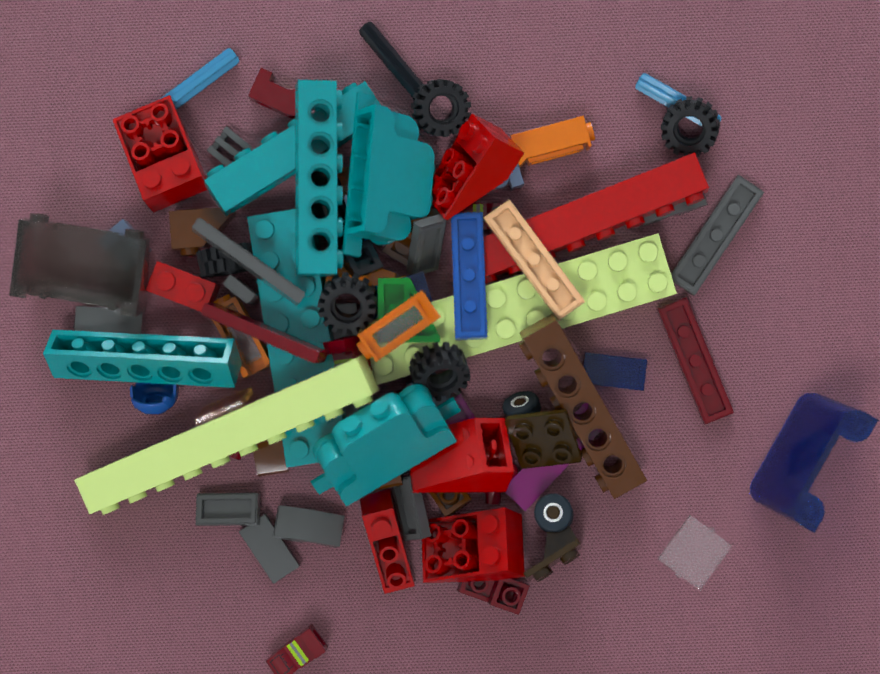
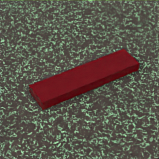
M687 297L656 309L703 424L706 425L733 414L734 411Z
M204 303L201 314L207 318L313 364L325 362L329 351L220 304Z

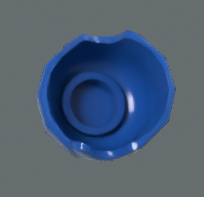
M136 383L134 386H130L131 402L135 409L144 414H163L176 403L178 399V385Z

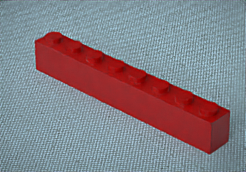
M694 152L525 221L553 259L557 258L555 253L565 249L568 250V253L577 251L586 246L585 241L597 237V240L601 241L616 234L614 230L626 225L627 229L640 226L645 223V217L655 213L657 218L675 211L674 206L686 202L687 206L698 203L705 199L703 194L708 193L709 186ZM494 233L484 236L486 285L497 282V276L508 272L509 276H513L522 272Z

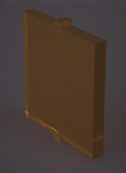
M251 387L204 406L194 419L196 425L245 406L253 394Z

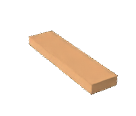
M510 199L484 217L486 224L558 321L585 303V300Z

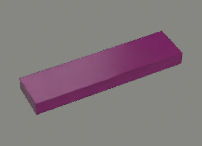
M583 402L574 413H584L588 408V403ZM602 429L591 431L588 439L593 440ZM578 438L577 442L581 450L584 448V445L580 438ZM569 464L521 468L518 474L510 481L505 493L526 511Z

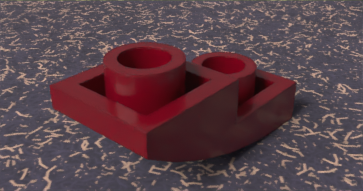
M515 578L497 581L459 582L457 591L519 615L530 585Z

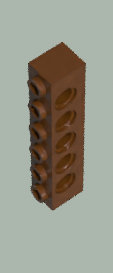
M550 314L520 331L519 333L524 341L518 345L527 360L534 358L539 368L534 370V373L543 388L549 385L554 395L549 397L554 408L556 410H567L576 439L580 438L584 445V448L580 451L588 467L594 464L599 472L594 477L603 493L609 490L613 498L616 499L646 482L647 479L554 315ZM555 348L558 350V355L554 360L545 361L542 359L547 349ZM566 375L572 376L573 382L570 386L566 388L558 386L560 378ZM578 403H588V408L584 413H573V409ZM595 429L603 430V434L599 439H588L591 431ZM611 455L618 456L617 462L614 465H603L607 457Z

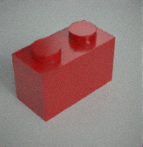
M157 261L146 291L201 312L204 303H213L216 300L221 285Z

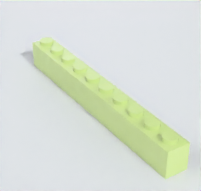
M361 355L91 471L74 481L89 514L101 510L102 514L105 515L120 508L118 503L128 498L131 504L147 497L146 490L155 487L157 492L175 485L173 479L183 475L185 480L203 473L201 467L211 463L212 468L219 467L230 461L229 455L238 451L241 457L258 450L257 443L267 440L269 445L287 437L285 432L290 429L296 428L297 433L311 428L315 426L313 420L323 415L326 421L343 414L342 407L353 403L354 407L358 408L373 401L371 395L379 391V388L364 355Z

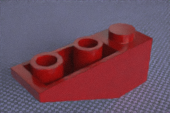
M390 489L365 495L360 498L361 514L384 594L414 587L415 584Z

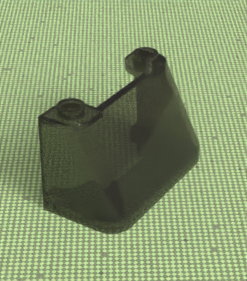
M30 213L29 218L19 219L9 296L27 298L28 294L39 296L41 299L50 297L108 307V310L113 311L121 307L120 314L134 317L146 311L150 238L144 237V231L125 229V233L53 222L49 221V215Z

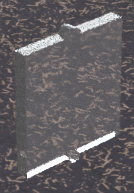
M689 515L658 557V560L675 571L677 578L683 577L697 589L701 590L732 546L715 534L714 528H707Z

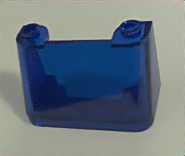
M817 393L802 395L796 402L751 482L750 494L753 500L793 524L815 533L823 520L825 508L822 501L808 491L839 436L852 442H861L870 436L879 420L864 411Z

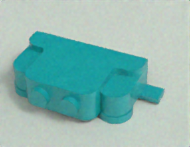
M360 91L356 92L342 250L343 255L361 257L362 238L369 239L377 245H387L408 237L411 231V220L426 217L430 212L433 202L432 185L435 173L434 151L429 144L417 141L419 128L415 120L410 116L393 112L388 107L374 104V95Z
M422 384L410 385L403 389L399 395L396 393L386 394L337 423L332 429V434L321 437L315 443L313 455L321 465L324 473L310 482L319 495L334 487L347 507L457 442L445 420L461 412L453 397L436 407L428 388Z

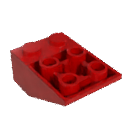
M170 95L112 119L142 199L153 213L207 190L204 180L207 178Z
M472 113L469 119L460 127L456 140L445 151L442 162L434 173L432 204L444 219L449 220L508 180L524 152L501 128Z
M471 418L449 424L448 427L457 442L410 469L413 493L506 492L514 474V467L505 418Z
M503 507L428 519L431 537L422 539L423 583L497 581L525 577L523 574L525 569L522 514Z

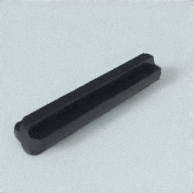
M371 21L367 22L359 30L361 37L413 98L414 93L419 92V87L423 83Z

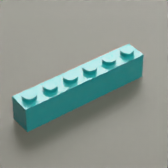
M365 81L358 86L356 83H352L342 90V109H337V122H342L343 135L342 141H337V148L352 140L356 92L360 91L374 95ZM375 97L374 104L381 105ZM315 108V112L311 114L312 118L317 122L327 121L326 112L323 109ZM295 118L287 124L288 129L280 134L276 131L268 134L260 141L262 145L252 151L250 148H246L234 156L235 161L226 167L223 164L218 165L207 173L208 178L204 180L205 187L225 217L295 175ZM322 140L311 142V148L316 154L322 155L327 153L325 142Z

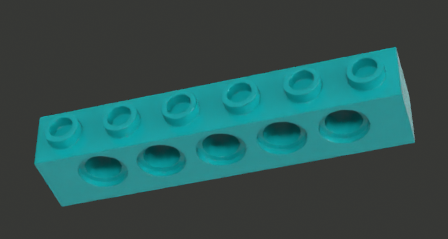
M298 80L295 85L296 276L333 277L337 274V269H342L343 251L337 249V237H342L343 219L337 218V205H342L343 188L342 186H337V173H342L343 156L342 154H337V141H342L343 135L342 122H337V109H342L343 96L342 90H337V81ZM315 108L323 109L327 114V121H315L311 116V110ZM314 140L325 142L327 153L322 155L316 154L311 148V142ZM316 171L324 173L327 177V185L323 187L316 186L311 180V174ZM315 203L323 204L327 208V217L324 219L314 217L311 212V206ZM322 235L325 237L328 243L327 249L325 251L315 250L311 244L312 236Z
M52 330L43 352L53 378L235 388L242 366L236 341L232 338Z

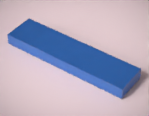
M483 212L458 213L451 218L455 340L488 339Z

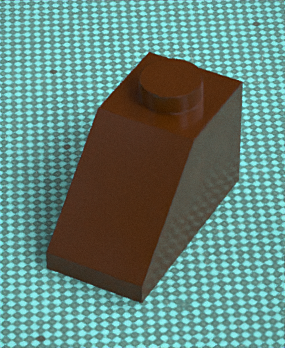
M220 208L169 211L171 249L180 251V256L197 255L196 252L199 249H207L210 246L209 243L192 232V226L197 219L202 218L222 232L236 216V212L225 217Z

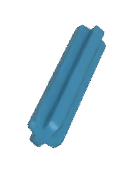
M227 48L161 98L170 95L176 109L180 108L239 64V58L231 48Z
M646 73L640 76L635 86L638 91L668 108L672 104L674 105L677 100L682 98V101L687 98V96ZM718 115L717 119H720L721 122L722 117ZM686 117L689 120L695 122L696 124L702 126V123L696 117Z

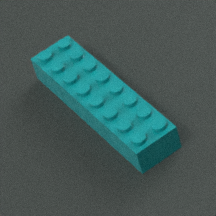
M295 209L247 217L253 256L305 292V296L296 306L257 278L264 324L324 349L323 342L334 340L333 331H331L332 325L329 324L326 327L323 324L324 317H319L318 312L320 308H317L320 294L325 286V277L296 276ZM318 235L312 236L311 244L313 248L321 251ZM267 344L274 392H278L335 367L332 354L327 355L325 362L313 364ZM342 407L343 414L326 421L324 415L314 419L315 426L297 433L296 428L285 432L287 437L282 439L286 468L318 463L313 455V447L321 437L332 434L333 427L346 418L345 407Z

